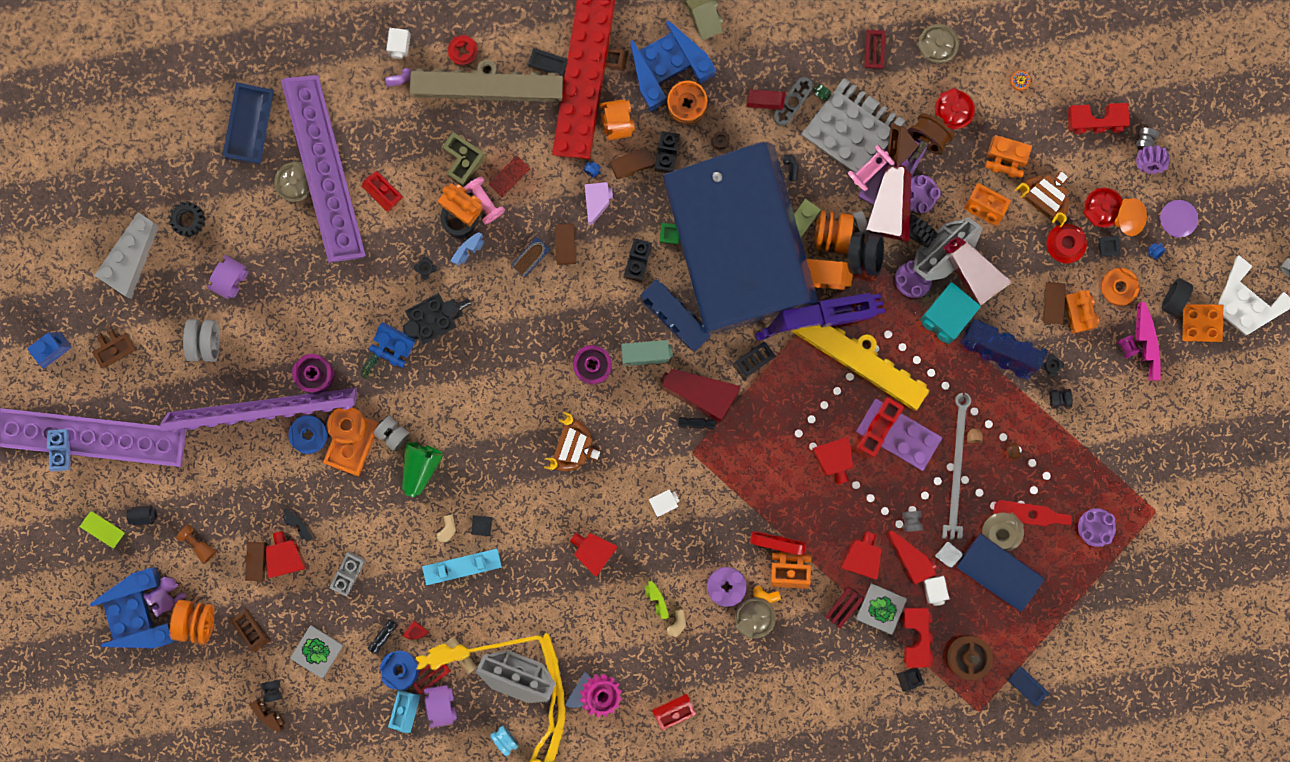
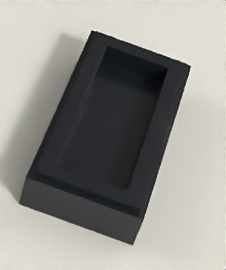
M533 48L527 66L546 73H558L559 76L564 78L568 59Z

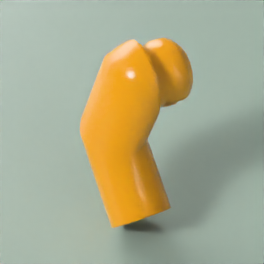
M761 586L753 588V597L765 599L769 603L781 600L779 591L768 594L763 591Z

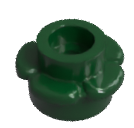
M818 84L817 87L813 88L816 91L814 93L816 97L822 101L825 98L829 99L828 96L831 94V91L825 86Z

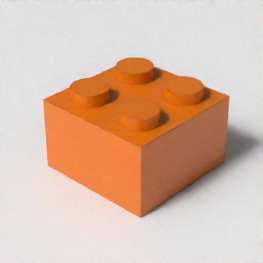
M807 259L814 287L827 288L828 285V288L845 290V286H852L853 274L849 272L848 263Z

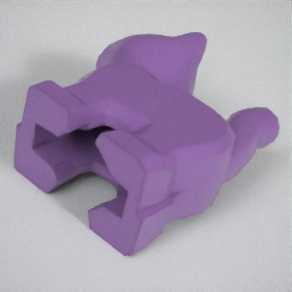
M166 576L161 578V583L158 587L154 588L150 593L143 594L149 606L156 602V605L151 607L156 617L172 610L178 600L186 598L185 593H180L175 598L168 594V592L173 591L179 586L173 578H167Z

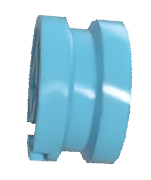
M504 725L499 728L497 733L494 732L490 735L493 742L506 757L511 754V750H516L519 747L516 739Z

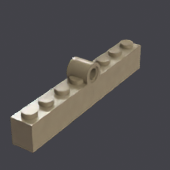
M486 59L482 60L478 64L477 70H474L472 73H465L464 70L446 72L444 69H435V72H428L427 69L422 68L411 71L410 95L419 98L561 102L563 97V76H559L558 73L541 75L538 72H530L529 75H522L521 72L503 74V72L497 70L493 61ZM485 69H492L490 73H484Z

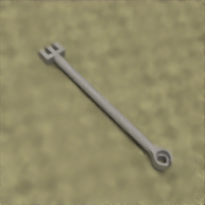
M963 393L958 394L955 398V404L958 406L950 518L949 525L942 526V538L944 539L947 537V531H950V539H954L955 532H958L957 540H962L963 527L957 526L965 418L967 407L971 403V397L967 393L963 395V398L966 400L964 404L959 402Z

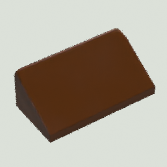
M247 542L245 581H265L267 543Z

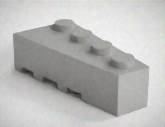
M138 212L94 276L124 296L132 299L159 226Z

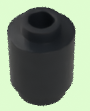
M152 505L132 507L127 510V522L129 525L133 524V526L153 524L154 520L157 519V511L155 508L153 509Z

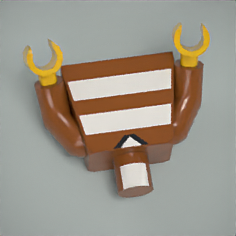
M1059 172L1055 178L1048 174L1045 177L1039 175L1027 179L1015 188V192L1017 190L1022 192L1021 198L1025 199L1048 219L1051 220L1053 218L1052 223L1057 220L1060 222V227H1062L1067 220L1066 215L1069 205L1067 194L1069 191L1063 186L1068 180L1064 173Z
M563 412L567 418L565 421L559 419V422L565 424L554 457L545 458V460L550 461V466H544V468L567 472L584 465L586 458L598 461L601 450L591 447L593 439H591L590 431L582 422L573 418L571 414Z

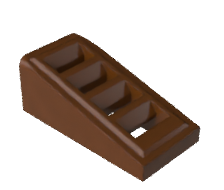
M608 48L605 68L625 71L628 52L623 49ZM610 54H613L612 63H608ZM620 55L619 62L616 64L617 56Z
M244 609L231 619V622L250 651L256 652L271 641L248 609ZM247 617L248 620L240 626L239 622ZM251 623L252 626L244 631L243 629ZM255 630L257 633L249 638L248 635Z

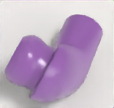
M406 68L402 70L403 75L386 77V85L396 86L409 82L412 70Z

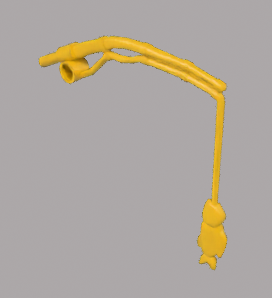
M548 633L544 634V637L536 635L471 649L461 644L456 645L454 648L441 644L428 650L430 653L428 656L421 655L416 657V660L419 662L417 670L424 668L427 664L430 665L432 670H436L442 664L468 658L471 652L538 640L541 643L546 660L547 671L556 684L551 694L548 718L550 726L535 747L529 762H541L536 757L539 749L551 732H553V736L544 762H554L561 736L564 732L565 700L558 658ZM557 696L558 719L556 727H554L553 707Z

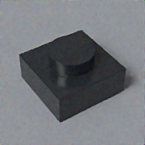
M1119 236L1098 238L1100 257L1121 255Z
M473 515L471 535L491 536L493 517Z

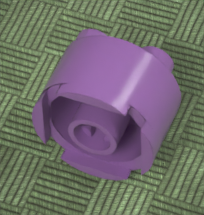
M224 255L225 261L224 263L219 262L209 280L212 282V285H207V289L226 299L230 297L235 298L240 289L237 287L238 283L246 279L249 271L246 270V266Z
M722 567L715 570L708 578L707 591L710 598L716 604L729 607L736 605L743 599L746 593V582L739 571L730 567ZM725 581H728V584L732 585V588L728 589V592H725V590L721 588V585H724Z
M445 685L424 689V694H429V696H426L425 701L428 720H433V723L429 724L430 728L453 724V721L457 720L455 707L451 708L450 701H454L452 688H448Z

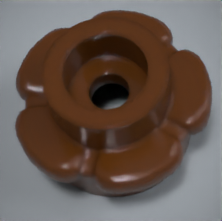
M717 132L712 137L711 144L714 145L716 150L721 151L728 148L730 138L726 133Z
M1010 442V446L1006 447L1009 458H1013L1015 461L1016 458L1021 457L1018 443L1012 444Z

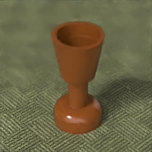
M188 524L177 534L176 539L179 542L188 541L194 547V553L204 565L216 554L217 550L203 541L199 542L192 535L193 527Z

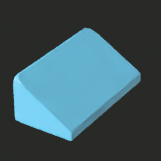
M398 690L389 728L411 733L420 699L419 694Z

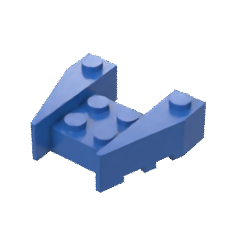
M669 20L666 21V28L669 34L645 48L638 50L634 41H631V50L640 94L650 112L667 103V98L659 85L690 68L699 84L716 75V68L707 53Z
M157 567L132 573L90 603V607L103 604L113 641L103 643L101 647L157 648L177 642V640H171L170 637L171 623L154 628L147 602L143 596L144 591L156 588L161 583Z

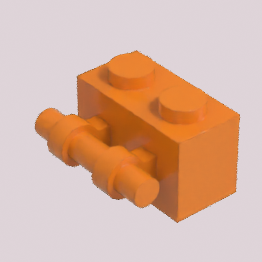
M995 135L991 140L987 154L988 158L995 160L994 162L987 160L985 168L991 169L995 173L1002 172L1008 174L1012 178L1015 176L1022 178L1024 171L1017 169V166L1023 168L1027 164L1032 145ZM1001 162L1011 164V166L1001 165Z
M452 183L449 186L446 185L442 190V196L437 202L470 227L484 209L481 205L482 201L474 195L472 197L465 193L467 190L459 184L456 186Z
M1082 290L1065 296V308L1072 334L1098 328L1099 317L1097 313H1094L1093 305H1095V301L1089 290Z
M784 551L772 553V560H780V563H772L771 587L810 588L811 565H803V562H811V555H797ZM786 561H797V564H786Z

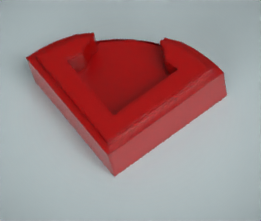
M414 620L402 636L407 639L417 640L425 637L429 631Z

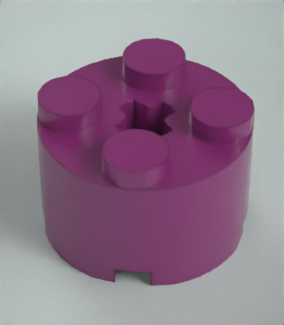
M588 345L581 348L575 355L573 369L581 382L588 385H598L606 381L610 376L612 362L606 350L599 346ZM590 361L598 363L595 370L588 368Z
M307 354L294 364L292 377L296 385L303 391L319 394L331 387L335 372L332 364L327 359L317 354ZM316 371L317 375H315L314 378L311 377L310 373Z

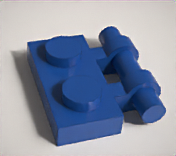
M382 322L373 339L380 343V345L377 347L372 344L369 351L378 358L386 359L391 365L403 368L406 361L400 359L402 355L407 358L410 355L416 339L410 338L407 334ZM386 347L395 351L394 355L385 351Z

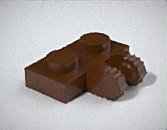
M111 326L107 327V333L112 339L109 343L106 342L101 332L96 333L101 347L92 351L101 369L136 351L127 333L117 337Z

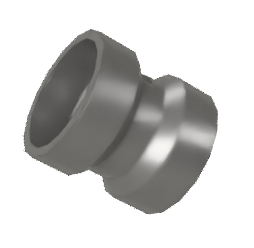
M1140 128V139L1136 143V148L1143 150V147H1150L1151 145L1156 147L1155 140L1158 139L1159 131L1151 128Z
M921 511L902 513V519L905 520L904 532L923 530V524L919 521L922 517Z

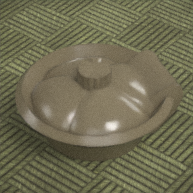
M934 24L922 32L917 45L924 59L934 63H944L956 55L959 48V40L955 31L949 26Z
M294 161L285 164L278 170L274 185L279 196L290 202H298L310 195L303 163Z
M1013 512L1010 514L997 513L985 521L982 534L1004 550L1011 551L1018 547L1023 540L1024 524Z
M757 597L744 600L738 606L735 613V628L746 636L747 639L766 636L771 632L776 621L772 605L765 599Z

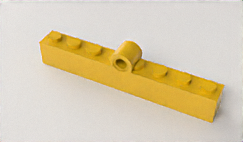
M820 325L790 330L914 411L919 408L930 391L922 381L911 379V375L905 370L901 369L899 371L894 368L895 364L888 359L883 361L877 357L878 353L874 351L877 343L871 335H863L858 340L855 338L849 339L845 336L846 333L838 327L835 329L831 326L821 328ZM862 342H868L870 348L864 349L862 346Z

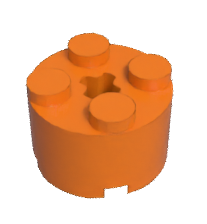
M621 99L600 104V109H604V114H601L604 134L608 135L607 141L630 137L632 131H635L633 119L630 120L629 112H631L630 102Z

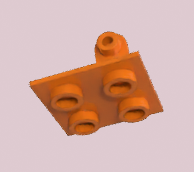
M1186 304L1183 309V341L1222 342L1224 305Z

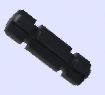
M679 417L678 427L686 428L688 426L689 428L704 429L705 427L707 429H715L716 421L715 419L705 420V418L689 417L687 419V417Z
M388 620L385 624L386 627L381 629L374 642L368 646V650L371 653L377 654L380 646L384 645L392 634L391 632L397 628L398 625L393 620Z

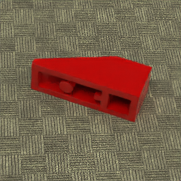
M892 530L886 532L914 585L936 575L935 569L937 567L932 558L928 559L925 554Z

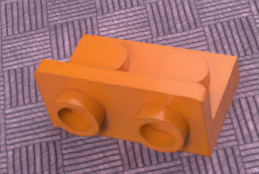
M977 183L964 209L988 223L998 226L1011 200Z

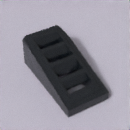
M764 341L735 361L733 367L741 378L745 380L774 359L776 355ZM763 349L768 358L765 359L759 350ZM756 353V355L759 357V359H760L762 362L759 363V362L756 360V358L753 356V354ZM748 358H750L755 367L752 368L750 363L747 361ZM742 362L744 363V365L746 366V368L749 370L748 372H747V370L744 368V366L741 364Z

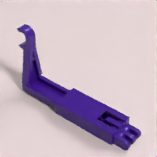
M870 293L825 300L813 306L783 310L767 328H763L762 332L755 333L757 341L768 339L777 333L818 325L823 328L868 320L886 311L885 308L878 309V307L884 305L883 301L876 302L877 299L882 298L881 294L870 295ZM862 303V306L855 307L856 312H852L854 309L851 308L850 304Z

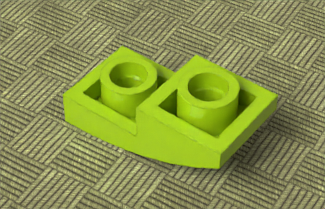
M92 511L88 513L79 526L113 549L125 533Z
M648 581L649 585L645 586L646 597H650L651 601L659 600V603L655 604L656 614L661 615V619L669 618L661 592L653 581Z

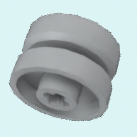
M188 319L183 335V349L186 361L198 362L202 357L205 362H216L220 345L218 322L216 320H205L202 324L198 319Z

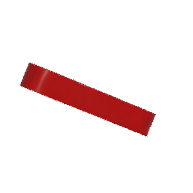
M757 531L751 533L750 543L797 555L805 554L806 543Z

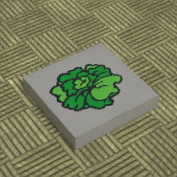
M870 583L856 619L892 635L907 599Z
M310 625L290 659L323 679L344 645Z

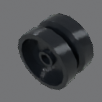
M854 232L848 250L849 272L860 275L865 270L867 275L879 276L884 259L883 235L872 233L867 237L864 232Z

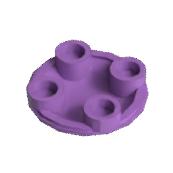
M914 176L911 178L910 209L917 213H926L933 208L940 197V190L933 179L928 176Z
M1174 200L1166 204L1162 209L1159 219L1164 231L1175 238H1180L1191 234L1196 229L1198 213L1189 202Z
M911 260L897 269L895 284L903 295L918 298L929 292L932 280L926 281L913 270L915 261Z
M1100 508L1086 511L1080 517L1078 523V532L1082 540L1094 547L1110 544L1116 532L1115 517Z

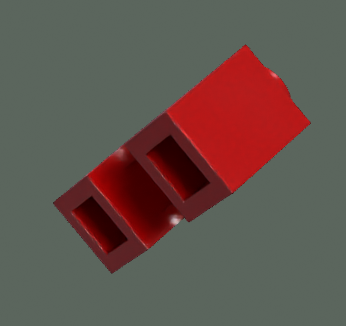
M1128 103L1108 104L1105 107L1106 114L1103 119L1093 117L1090 105H1071L1067 109L1069 132L1074 131V134L1077 135L1085 134L1086 131L1092 130L1095 134L1104 133L1105 130L1119 133L1123 132L1130 125Z
M889 397L885 398L856 449L874 458L884 443L887 433L900 416L904 406Z
M926 607L903 608V628H914L919 634V640L916 645L904 647V666L906 668L930 667V663H933L934 659L933 651H930L933 634L932 631H929V623H932V613L928 612Z

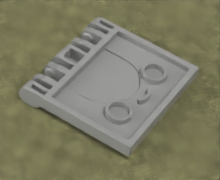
M844 78L801 135L856 174L877 153L876 145H879L884 151L889 145L890 125L896 119L897 114L892 113L885 124L881 122L880 119L885 115L888 108L883 106L874 117L873 115L881 103L868 96L860 107V103L867 94L864 91L858 95L855 102L851 101L850 97L855 93L857 86L852 85L849 88L851 82ZM898 117L894 123L903 127L906 120Z

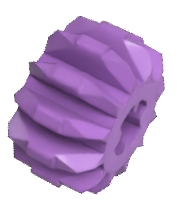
M1152 145L1150 147H1143V150L1138 151L1136 158L1137 168L1140 169V172L1153 173L1154 175L1157 172L1163 173V170H1167L1170 161L1169 152L1164 147L1160 148L1159 145L1156 147Z

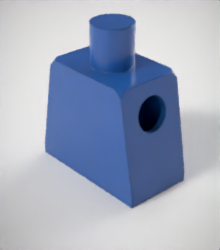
M49 332L28 347L27 350L41 368L45 369L70 350L72 346L61 332Z

